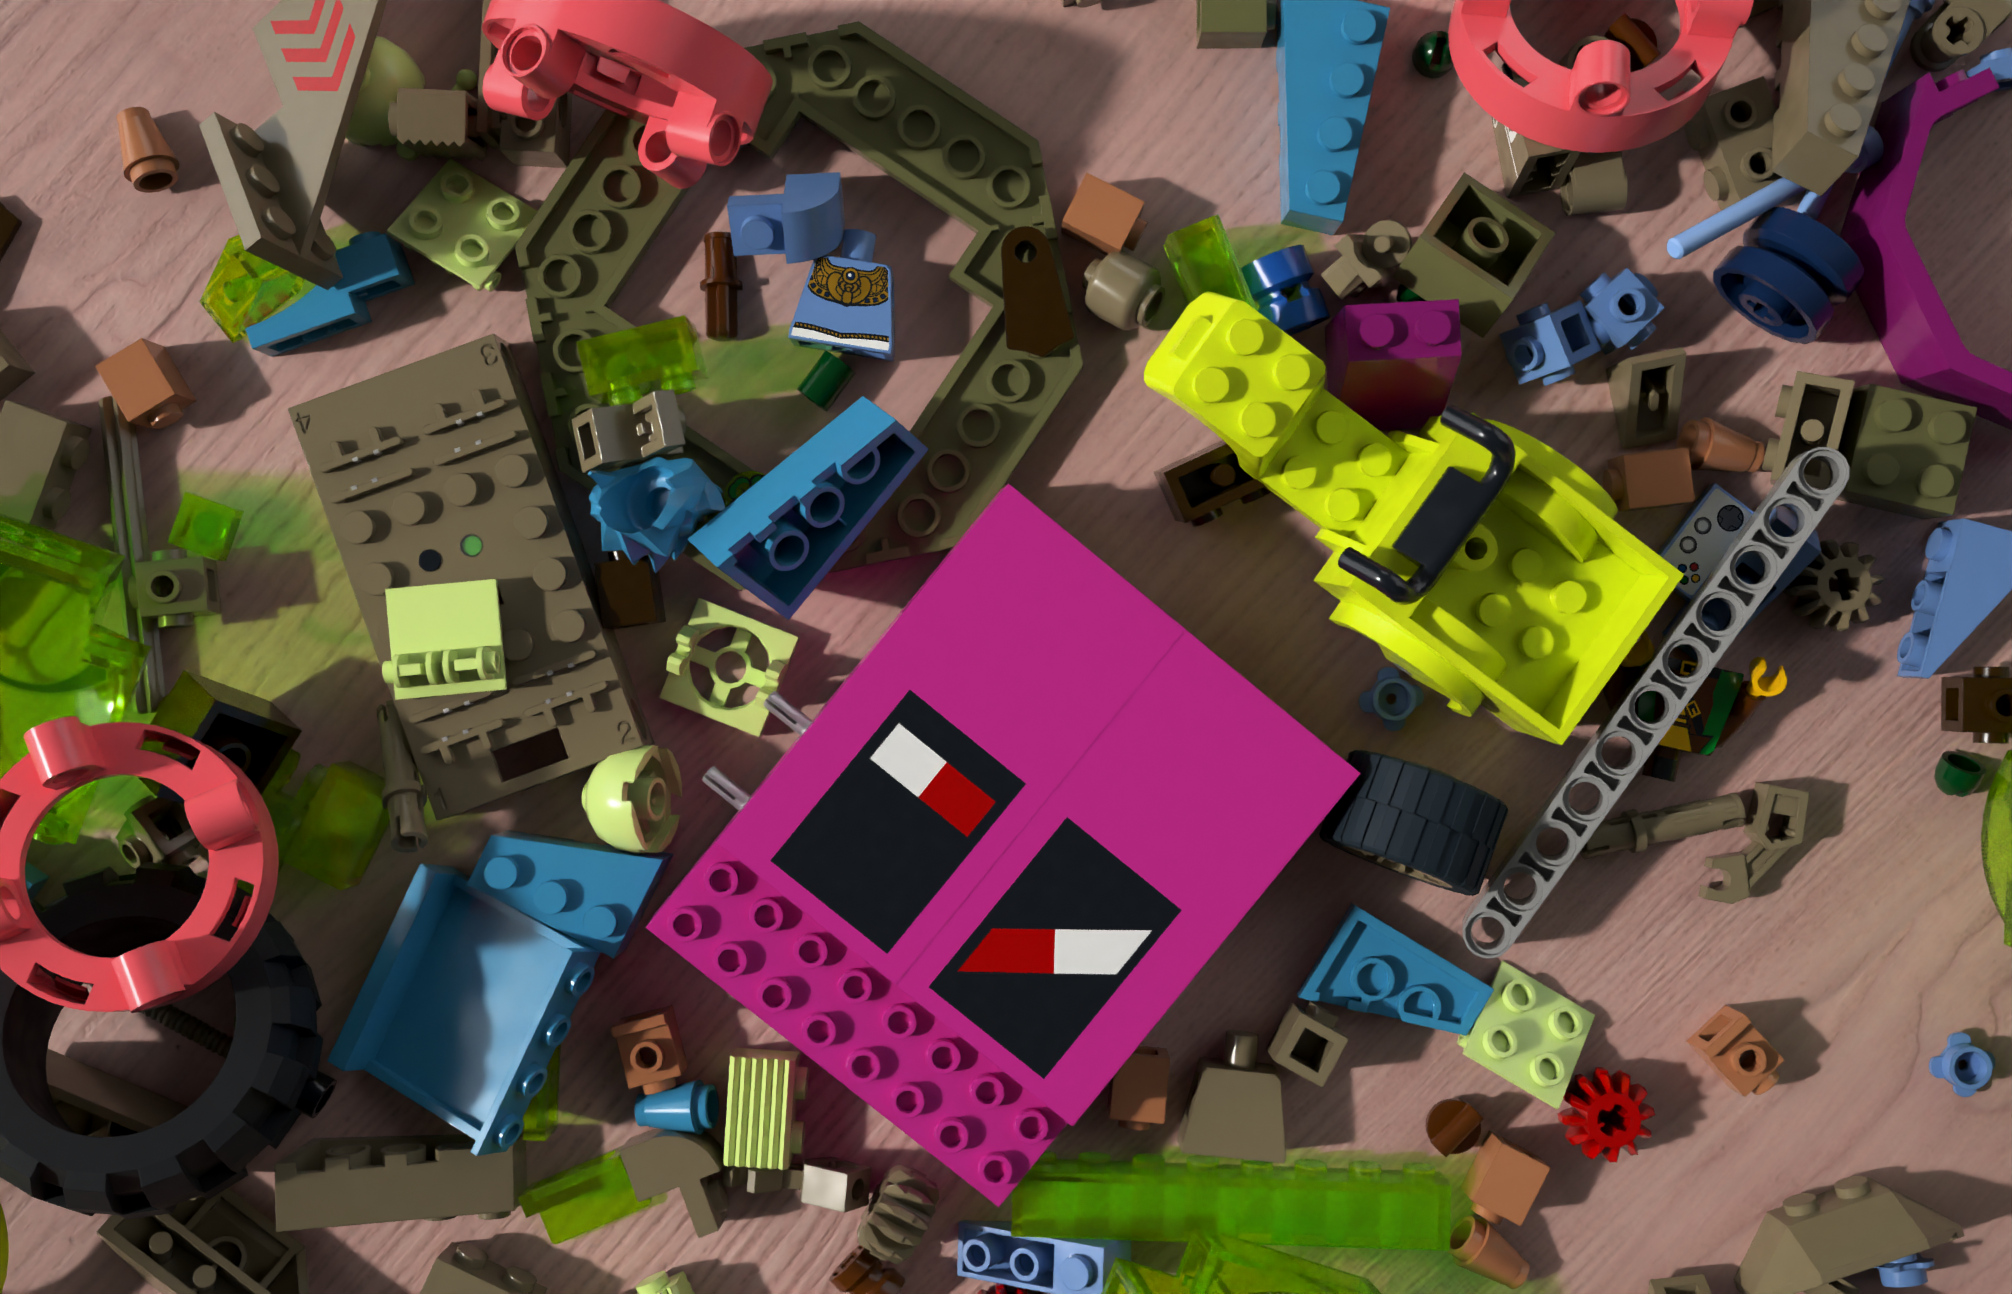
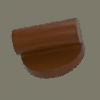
M1626 13L1619 17L1604 35L1607 39L1620 42L1629 49L1630 72L1647 67L1661 54L1657 49V38L1652 28L1642 20L1630 18Z
M1445 1099L1435 1104L1429 1111L1425 1125L1426 1133L1433 1146L1445 1157L1449 1154H1460L1468 1151L1476 1144L1481 1132V1122L1484 1118L1462 1100Z

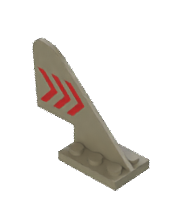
M281 0L253 27V31L283 107L255 131L244 123L236 124L216 112L212 113L199 125L245 251L326 290H329L339 282L343 275L334 255L336 247L326 234L320 218L387 0Z

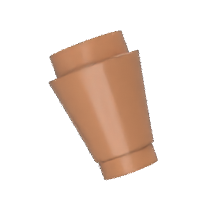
M131 107L119 112L116 120L118 123L124 177L133 183L136 190L145 193L159 192L173 186L178 180L177 170L180 164L156 123L151 118L149 111L143 107Z
M1704 417L1699 421L1689 420L1683 426L1676 448L1689 447L1691 470L1745 471L1754 473L1760 468L1765 456V446L1762 442L1756 441L1708 417Z
M1465 1216L1451 1229L1447 1238L1446 1249L1453 1256V1261L1457 1266L1506 1285L1510 1289H1516L1524 1283L1530 1270L1529 1262L1522 1258L1486 1219H1475L1472 1216Z

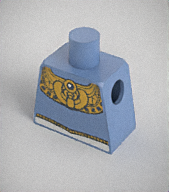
M845 229L840 257L824 255L813 260L789 329L788 338L794 346L894 362V274L891 266L872 263L876 234L859 229Z

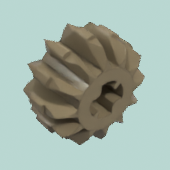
M1834 539L1821 541V553L1795 578L1797 579L1796 585L1786 587L1783 593L1786 596L1799 597L1800 601L1794 606L1791 613H1794L1796 616L1810 614V627L1824 629L1829 624L1833 631H1846L1849 628L1850 621L1857 624L1864 623L1869 619L1865 606H1878L1883 601L1871 590L1873 585L1883 583L1886 578L1879 574L1870 575L1868 570L1873 566L1877 558L1871 554L1858 557L1859 544L1845 542L1839 547ZM1837 579L1839 591L1830 592L1828 587L1829 580Z
M900 1164L892 1167L884 1174L882 1181L876 1186L875 1192L869 1199V1204L861 1216L862 1221L857 1229L859 1245L870 1251L869 1254L882 1261L888 1260L896 1265L912 1256L915 1247L920 1244L922 1236L929 1228V1222L936 1212L935 1206L939 1200L937 1184L927 1179V1175L914 1168L908 1169Z

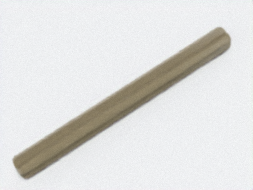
M108 396L101 398L98 404L133 711L138 714L157 713L159 702L166 696L158 621L139 617V609L132 607L128 593L129 578L135 576L134 562L151 561L136 425L127 421L114 397Z

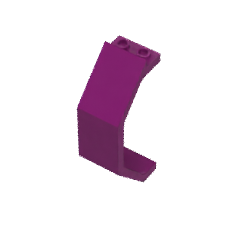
M1990 68L1969 78L1964 69L1936 83L1930 72H1928L1881 103L1874 129L1882 138L1884 146L1883 156L1876 164L1859 173L1839 237L1859 256L1865 269L1863 280L1855 291L1901 384L1937 399L1977 407V416L2012 430V372L1971 354L1965 348L1907 231L1905 223L1907 208L1932 125L1952 116L1953 113L1978 101V98L2000 87Z

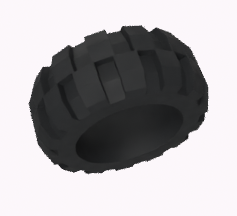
M145 862L136 868V874L118 875L108 866L66 880L62 884L66 895L45 907L35 899L30 900V903L44 927L59 941L72 949L88 955L112 958L170 937L185 923L196 908L207 879L197 876L189 866ZM237 886L230 909L214 933V936L227 941L231 940L238 929L232 926V923L240 910L244 896L252 897L251 894ZM268 913L267 919L252 945L240 960L227 971L235 994L236 1025L230 1051L217 1077L193 1104L177 1116L154 1128L126 1136L92 1137L79 1135L64 1121L51 1097L46 1074L48 1042L54 1024L64 1006L51 1003L32 994L14 982L0 969V1177L31 1197L88 1216H93L95 1213L119 1215L126 1219L173 1213L178 1203L200 1195L209 1200L247 1177L248 1172L245 1166L268 1145L277 1149L301 1115V1112L295 1106L305 1083L316 1080L323 1045V1038L317 1033L316 1011L322 1006L312 969L303 959L294 943L295 940L281 922ZM41 965L39 966V968H41L46 974H48L54 979L56 978V976H58L66 981H69L80 986L84 983L62 977L47 970Z

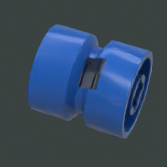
M1304 245L1291 246L1268 254L1245 265L1237 272L1247 299L1257 302L1259 305L1257 311L1289 336L1314 327L1330 317L1320 288L1310 287L1308 281L1314 272Z

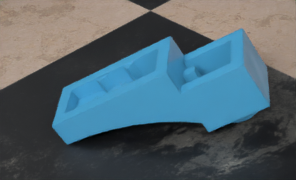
M378 231L365 232L352 237L348 241L350 246L336 250L335 253L343 278L329 290L316 285L309 293L287 309L263 322L245 328L252 349L274 357L371 323L372 319L366 305L367 301L415 285L402 244L386 233L381 234Z

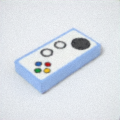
M1716 483L1707 486L1657 552L1658 555L1684 574L1673 591L1687 602L1691 601L1754 513Z

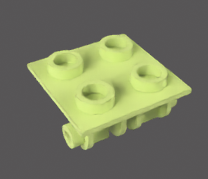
M449 159L387 229V234L402 242L404 247L409 250L413 249L427 257L434 265L442 266L449 274H455L472 284L474 289L481 291L485 288L492 292L499 284L502 276L496 269L515 248V244L537 213V210L454 160Z
M497 579L385 589L391 660L383 662L382 675L385 683H394L395 700L507 690Z
M1502 961L1490 986L1494 989L1493 993L1479 1014L1474 1027L1470 1029L1467 1036L1460 1034L1457 1044L1464 1048L1463 1055L1553 1108L1559 1109L1595 1015Z

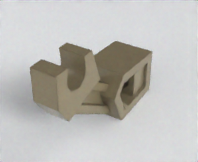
M1756 782L1743 831L1752 842L1741 853L1735 852L1706 857L1704 866L1720 869L1724 878L1722 884L1717 888L1700 885L1698 897L1734 904L1750 897L1749 889L1791 846L1803 843L1810 792ZM1771 813L1783 815L1782 827L1779 829L1781 835L1772 837L1765 835L1769 831L1768 822Z
M835 1157L803 1159V1165L790 1164L789 1169L786 1170L778 1168H748L745 1166L727 1167L724 1165L722 1185L731 1188L737 1185H747V1192L754 1194L781 1191V1188L801 1190L800 1198L802 1203L845 1213L869 1204L872 1167Z

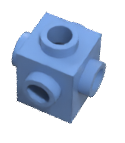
M1628 268L1612 278L1603 272L1579 294L1585 300L1583 307L1600 349L1605 355L1624 345H1627L1631 350L1636 348L1656 330L1657 327L1651 320L1665 308L1656 298L1658 292L1654 285L1645 276L1639 273L1633 274Z
M1581 300L1550 311L1547 302L1517 314L1516 318L1519 325L1499 334L1505 348L1506 358L1514 370L1519 385L1541 377L1544 386L1560 381L1576 373L1573 367L1574 364L1601 351Z

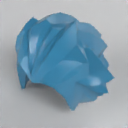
M656 457L642 464L612 472L590 470L588 473L598 484L593 487L589 500L591 501L590 515L601 523L602 551L623 550L633 565L648 554L655 574L670 556L676 560L689 544L687 539L693 535L698 523L703 521L706 515L721 512L725 509L721 496L723 493L722 489L709 479L693 459L680 458L668 460L663 457Z

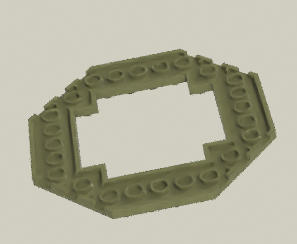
M859 21L838 25V29L810 35L803 32L763 40V44L745 47L744 49L764 65L773 80L772 88L754 138L750 143H747L748 146L772 161L799 119L803 117L977 233L949 274V280L992 309L909 431L929 450L828 573L952 549L1000 489L1005 486L1083 369V360L1080 345L1078 344L1065 270L1063 269L1039 141ZM607 109L515 244L518 266L522 270L527 295L525 301L533 341L537 345L542 371L540 377L548 417L552 421L557 446L555 452L558 468L590 491L598 484L588 473H582L571 420L591 408L632 404L643 398L642 395L625 385L624 381L653 338L609 308L689 190V188L678 189L673 187L642 165L638 156V147L646 127L645 124ZM1022 226L1034 227L1040 230L1049 241L1074 333L1072 340L1059 345L1044 357L1023 351L1009 350L1006 346L1001 246L1009 232ZM1022 243L1017 246L1015 255L1022 262H1030L1036 257V249L1029 243ZM687 425L684 435L685 445L682 446L683 453L666 458L668 460L680 458L693 459L709 479L722 489L723 493L721 496L725 508L733 501L728 496V488L734 480L740 476L748 477L750 480L752 476L759 474ZM624 468L611 469V470H603V471H605V472H612V471H616V470H620V469H624ZM748 483L740 484L736 489V495L738 497L741 496L744 491L740 488L747 491L750 485ZM720 512L706 515L704 520L698 523L694 533ZM690 542L682 552L740 591L747 590L718 569Z

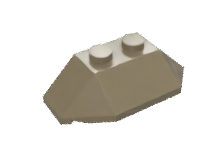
M1851 1176L1837 1181L1834 1184L1835 1189L1817 1195L1812 1193L1796 1194L1786 1198L1783 1201V1206L1767 1211L1736 1273L1734 1282L1737 1290L1742 1294H1796L1928 1250L1965 1235L1961 1225L1938 1211L1869 1177Z
M230 1188L225 1189L209 1200L200 1196L195 1201L187 1200L178 1203L174 1212L169 1214L134 1219L111 1215L97 1230V1235L142 1279L162 1294H309L305 1246L286 1231L276 1232V1224Z

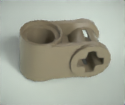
M1943 0L1944 3L1911 39L1910 52L1912 59L1917 66L1925 71L1937 72L1946 69L1955 63L1959 57L1966 56L1978 48L1993 31L2012 15V0Z
M1622 151L1604 153L1581 152L1560 187L1561 204L1566 216L1624 209L1628 196V180L1623 165Z

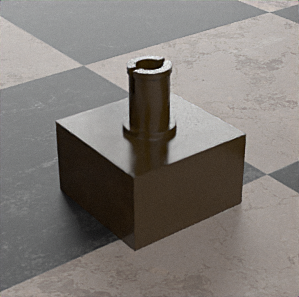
M186 670L182 672L170 693L159 702L157 713L150 725L160 726L184 734L219 751L246 774L260 795L263 794L302 732L271 701ZM144 741L140 749L170 757L193 769L197 758L188 760L178 754L162 750V746L165 743ZM138 777L155 796L184 804L185 800L167 786L148 778Z

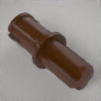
M710 232L704 235L705 279L700 282V290L705 291L706 335L709 339L725 342L736 339L738 335L737 290H743V284L737 279V256L733 254L731 233Z

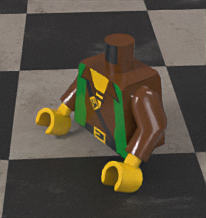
M1646 631L1641 634L1640 641L1631 648L1603 688L1610 712L1644 664L1653 657L1654 646ZM1668 657V666L1677 676L1690 674L1697 664ZM1756 657L1749 664L1751 681H1743L1744 674L1714 667L1645 761L1642 775L1675 782L1682 751L1710 756L1714 749L1722 747L1748 722L1765 701L1766 696H1775L1786 688L1787 676L1784 666L1780 665L1774 675L1770 677H1761L1767 669V664L1764 657ZM1646 691L1636 699L1635 713L1642 721H1653L1664 710L1663 698L1657 691Z

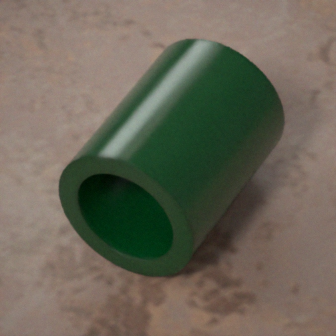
M825 350L797 390L827 412L856 373L840 359Z

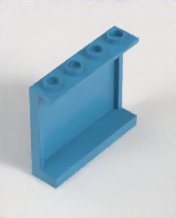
M420 863L327 1061L342 1071H367L476 1141L470 1152L474 1155L480 1156L506 1152L516 1142L523 1130V1116L532 1097L541 1090L547 1079V1065L555 1048L562 1043L570 1030L571 1014L579 997L588 990L594 979V966L601 952L466 885L470 877L452 866Z

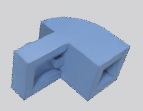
M840 172L786 175L784 194L729 196L727 209L734 256L786 254L787 264L800 263L827 255L835 250L843 241L845 215Z

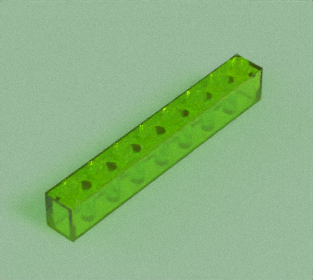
M1045 1150L1012 1191L1011 1236L1450 1251L1452 1185L1440 1171H1436L1435 1166L1417 1162L1403 1164L1402 1170H1383L1379 1163L1371 1161H1351L1348 1168H1327L1326 1162L1316 1159L1296 1160L1294 1167L1273 1166V1162L1244 1159L1240 1160V1165L1219 1164L1218 1158L1204 1155L1189 1156L1186 1158V1163L1165 1162V1157L1157 1154H1136L1132 1156V1161H1112L1109 1154L1102 1152H1083L1078 1155V1159H1057L1055 1152Z

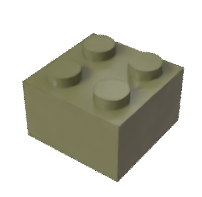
M1464 172L1392 278L1426 301L1459 299L1460 323L1484 338L1513 301L1552 240L1555 232Z
M1871 383L1854 388L1838 451L1846 458L1849 464L1850 477L1836 500L1919 519L1953 515L1977 407Z

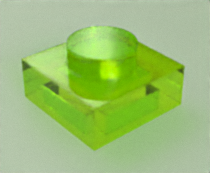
M185 492L167 543L219 561H227L244 511L194 493Z

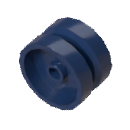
M1773 207L1753 220L1743 233L1744 246H1737L1730 250L1713 271V282L1720 295L1743 317L1774 336L1789 342L1808 344L1815 341L1832 320L1834 312L1832 305L1837 306L1846 302L1863 280L1865 269L1859 256L1828 227L1803 213L1785 207Z

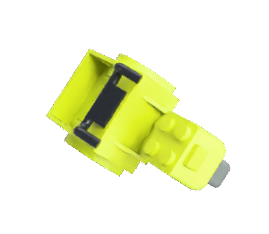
M1209 291L1197 297L1185 308L1147 361L1144 370V381L1149 388L1168 398L1211 429L1236 453L1239 466L1246 473L1263 483L1267 489L1321 528L1315 538L1331 549L1333 553L1313 581L1340 600V603L1328 619L1338 626L1350 628L1378 643L1386 659L1393 662V664L1415 680L1450 698L1451 700L1446 706L1453 712L1472 717L1481 705L1512 729L1562 746L1684 574L1613 520L1618 513L1617 506L1610 495L1592 477L1569 459L1536 438L1507 424L1490 419H1481L1474 412L1469 413L1453 404L1447 406L1441 416L1430 417L1417 436L1398 430L1390 431L1386 436L1324 389L1326 366L1320 358L1245 301Z

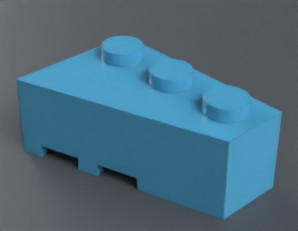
M506 830L490 836L466 885L615 958L627 949L674 854L666 852L631 853L617 850L610 844L601 845L574 841V839Z

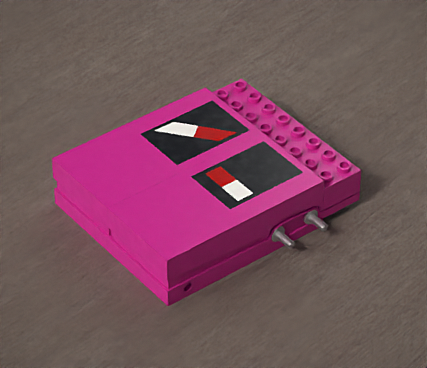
M1007 484L1004 488L1000 489L813 720L776 691L766 698L764 707L800 736L751 795L715 766L711 767L704 774L702 781L738 809V812L656 911L646 928L996 1206L1000 1207L1066 1124L1069 1123L1071 1126H1074L1361 773L1014 487Z

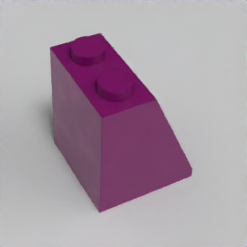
M1459 299L1345 305L1325 326L1328 392L1379 431L1422 429L1430 417L1441 416L1462 357Z

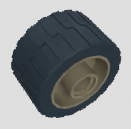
M1366 750L1349 752L1346 762L1361 774L1326 815L1319 833L1321 839L1346 853L1412 879L1464 895L1474 896L1478 894L1508 813V808L1504 802L1445 772L1420 763L1405 761Z

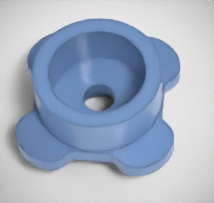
M1384 667L1378 671L1377 681L1370 691L1362 692L1359 696V706L1362 711L1366 713L1372 712L1382 719L1383 726L1387 730L1398 731L1405 726V718L1412 713L1415 707L1422 704L1424 694L1419 686L1410 685L1407 681L1401 679L1397 669ZM1389 694H1394L1396 697L1395 703L1389 704L1386 701V697Z
M1954 1032L1948 1036V1045L1939 1056H1934L1930 1059L1929 1071L1934 1077L1944 1078L1952 1084L1955 1094L1961 1097H1970L1976 1093L1977 1089L1983 1087L1989 1081L1996 1062L1992 1053L1975 1047L1971 1043V1038L1968 1034ZM1960 1060L1966 1061L1964 1069H1959L1958 1067Z
M1916 1253L1874 1268L1879 1269L1883 1286L1901 1288L1927 1283L1926 1268L1935 1266L1933 1258H1923L1921 1254Z

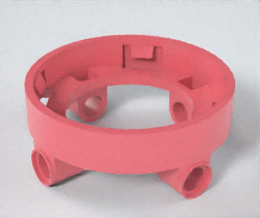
M491 0L482 23L484 35L499 49L494 63L487 69L483 80V96L491 109L538 121L544 119L551 112L556 98L569 92L611 112L643 123L646 127L638 147L640 162L652 173L678 189H686L695 185L702 178L707 163L717 166L730 164L736 157L740 145L750 143L753 140L773 84L772 77L764 65L742 46L702 21L659 0Z
M1455 0L1448 30L1449 49L1455 70L1472 98L1488 114L1512 131L1539 143L1565 150L1593 153L1618 152L1642 147L1663 139L1680 129L1694 117L1707 100L1731 49L1738 27L1744 26L1748 21L1754 0H1675L1680 16V33L1677 42L1660 60L1634 72H1630L1629 49L1624 44L1613 40L1595 41L1584 46L1579 51L1572 70L1552 62L1537 52L1519 32L1511 14V0ZM1495 50L1502 61L1529 84L1523 88L1511 80L1489 60L1487 55ZM1691 69L1701 77L1700 82L1694 88L1687 92L1681 91L1669 101L1659 94L1675 85Z
M68 716L42 723L28 730L23 737L29 753L0 779V969L18 985L42 999L72 1009L96 1012L130 1011L135 1013L166 1006L198 993L221 978L240 960L258 936L270 911L277 885L279 860L275 828L269 810L252 781L235 763L211 746L179 732L156 725L114 722L89 726L81 723L76 716ZM144 741L165 743L162 746V750L178 754L188 760L195 758L197 760L193 769L170 757L140 749ZM137 776L148 778L167 786L185 800L184 807L189 824L198 841L209 851L208 876L202 896L185 923L165 940L138 947L112 958L92 956L79 952L55 938L41 923L30 903L25 881V866L32 837L49 810L73 790L87 783L108 777ZM240 879L254 885L252 897L244 896L240 910L232 923V926L238 929L231 940L227 941L214 936V933L230 909L236 893L238 880ZM41 965L62 977L94 985L89 994L87 987L71 983L58 976L54 979L39 968V966Z

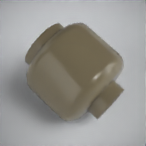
M1122 250L1109 253L1103 260L1094 259L1087 267L1082 278V287L1086 289L1085 304L1087 310L1125 331H1130L1140 324L1147 326L1157 315L1165 297V288L1161 287L1159 271Z

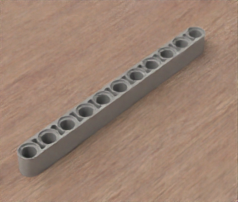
M1817 447L1796 456L1789 463L1657 646L1652 659L1644 664L1466 911L1462 920L1463 939L1467 948L1473 954L1481 958L1493 959L1502 956L1510 949L1845 488L1850 477V467L1846 458L1839 451L1830 447ZM1811 459L1823 461L1830 469L1831 479L1823 490L1812 488L1806 483L1804 478V468ZM1777 506L1788 507L1796 515V529L1788 537L1777 535L1769 524V517ZM1745 552L1756 554L1763 563V574L1753 584L1741 581L1735 571V564L1738 558ZM1714 598L1723 600L1730 610L1728 623L1717 631L1709 629L1701 618L1704 605ZM1686 644L1695 651L1697 664L1690 674L1677 676L1668 666V656L1675 647ZM1646 691H1657L1664 701L1662 714L1653 721H1642L1635 713L1636 699ZM1613 737L1626 738L1632 747L1629 760L1620 766L1605 764L1601 756L1604 743ZM1581 782H1590L1596 785L1599 790L1597 804L1592 809L1586 811L1576 810L1569 804L1571 789ZM1549 827L1559 828L1567 835L1565 848L1555 855H1546L1536 848V839L1539 833ZM1522 872L1530 875L1535 880V888L1528 897L1515 899L1504 891V883L1511 874ZM1483 917H1492L1503 925V932L1496 941L1482 942L1477 940L1472 934L1471 929L1474 923Z

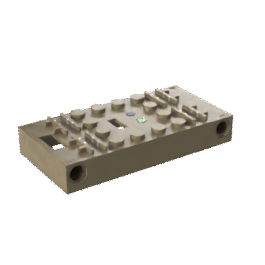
M493 333L288 408L381 668L384 661L391 660L385 589L497 579L498 589L504 604L500 605L507 690L395 700L394 683H387L437 821L459 815L596 765L610 755L655 743L615 632L612 629H603L596 580L510 343ZM558 728L568 759L503 782L493 751Z

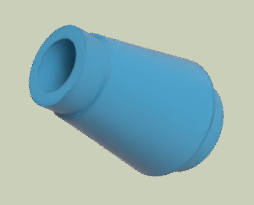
M699 1079L676 1085L671 1089L655 1094H638L635 1101V1119L640 1127L649 1126L700 1135L705 1129L715 1128L718 1122L719 1097L717 1089L713 1084L704 1085Z

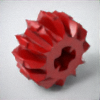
M1595 1067L1592 1082L1582 1074L1575 1075V1083L1580 1089L1576 1094L1566 1090L1563 1100L1572 1107L1557 1113L1558 1120L1564 1125L1570 1126L1565 1134L1567 1141L1573 1146L1581 1144L1582 1153L1590 1159H1595L1602 1152L1606 1160L1617 1163L1620 1147L1630 1155H1638L1637 1145L1633 1141L1637 1135L1647 1139L1652 1137L1651 1130L1641 1124V1121L1656 1115L1653 1107L1642 1103L1648 1094L1647 1090L1639 1083L1631 1084V1076L1622 1070H1618L1610 1076L1605 1068ZM1602 1109L1605 1111L1614 1110L1613 1116L1610 1119L1604 1117L1598 1119Z

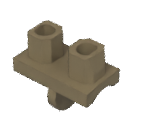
M1384 220L1373 224L1365 235L1347 234L1334 245L1342 256L1321 275L1341 300L1346 299L1348 296L1357 298L1368 287L1389 286L1395 281L1392 278L1396 272L1394 267L1403 262L1412 248L1411 235L1405 226L1393 220Z

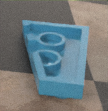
M1351 903L1296 995L1301 999L1326 1002L1354 1011L1370 1012L1400 1019L1407 1023L1467 1036L1494 989Z

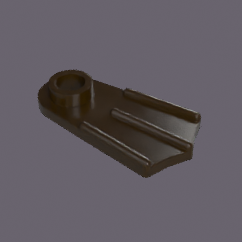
M1022 226L1015 228L1007 234L1001 246L1006 346L1009 350L1023 351L1044 357L1059 345L1072 340L1074 333L1047 237L1034 227ZM1022 243L1033 245L1036 249V257L1030 262L1018 260L1015 255L1018 245Z

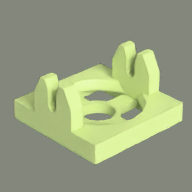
M698 598L688 625H684L676 637V643H678L676 651L672 652L668 657L666 670L669 671L659 698L761 737L771 713L764 707V702L772 692L776 691L779 693L800 637ZM726 627L737 628L730 646L723 647L716 652L696 645L703 637L714 630ZM753 635L760 640L767 650L770 665L766 672L754 668L752 660L746 652ZM726 652H736L745 660L746 671L738 682L727 683L720 679L717 674V661ZM690 661L709 668L710 675L715 682L709 700L703 698L693 684ZM745 683L760 688L756 698L748 704L733 708L725 707L731 689L741 687Z

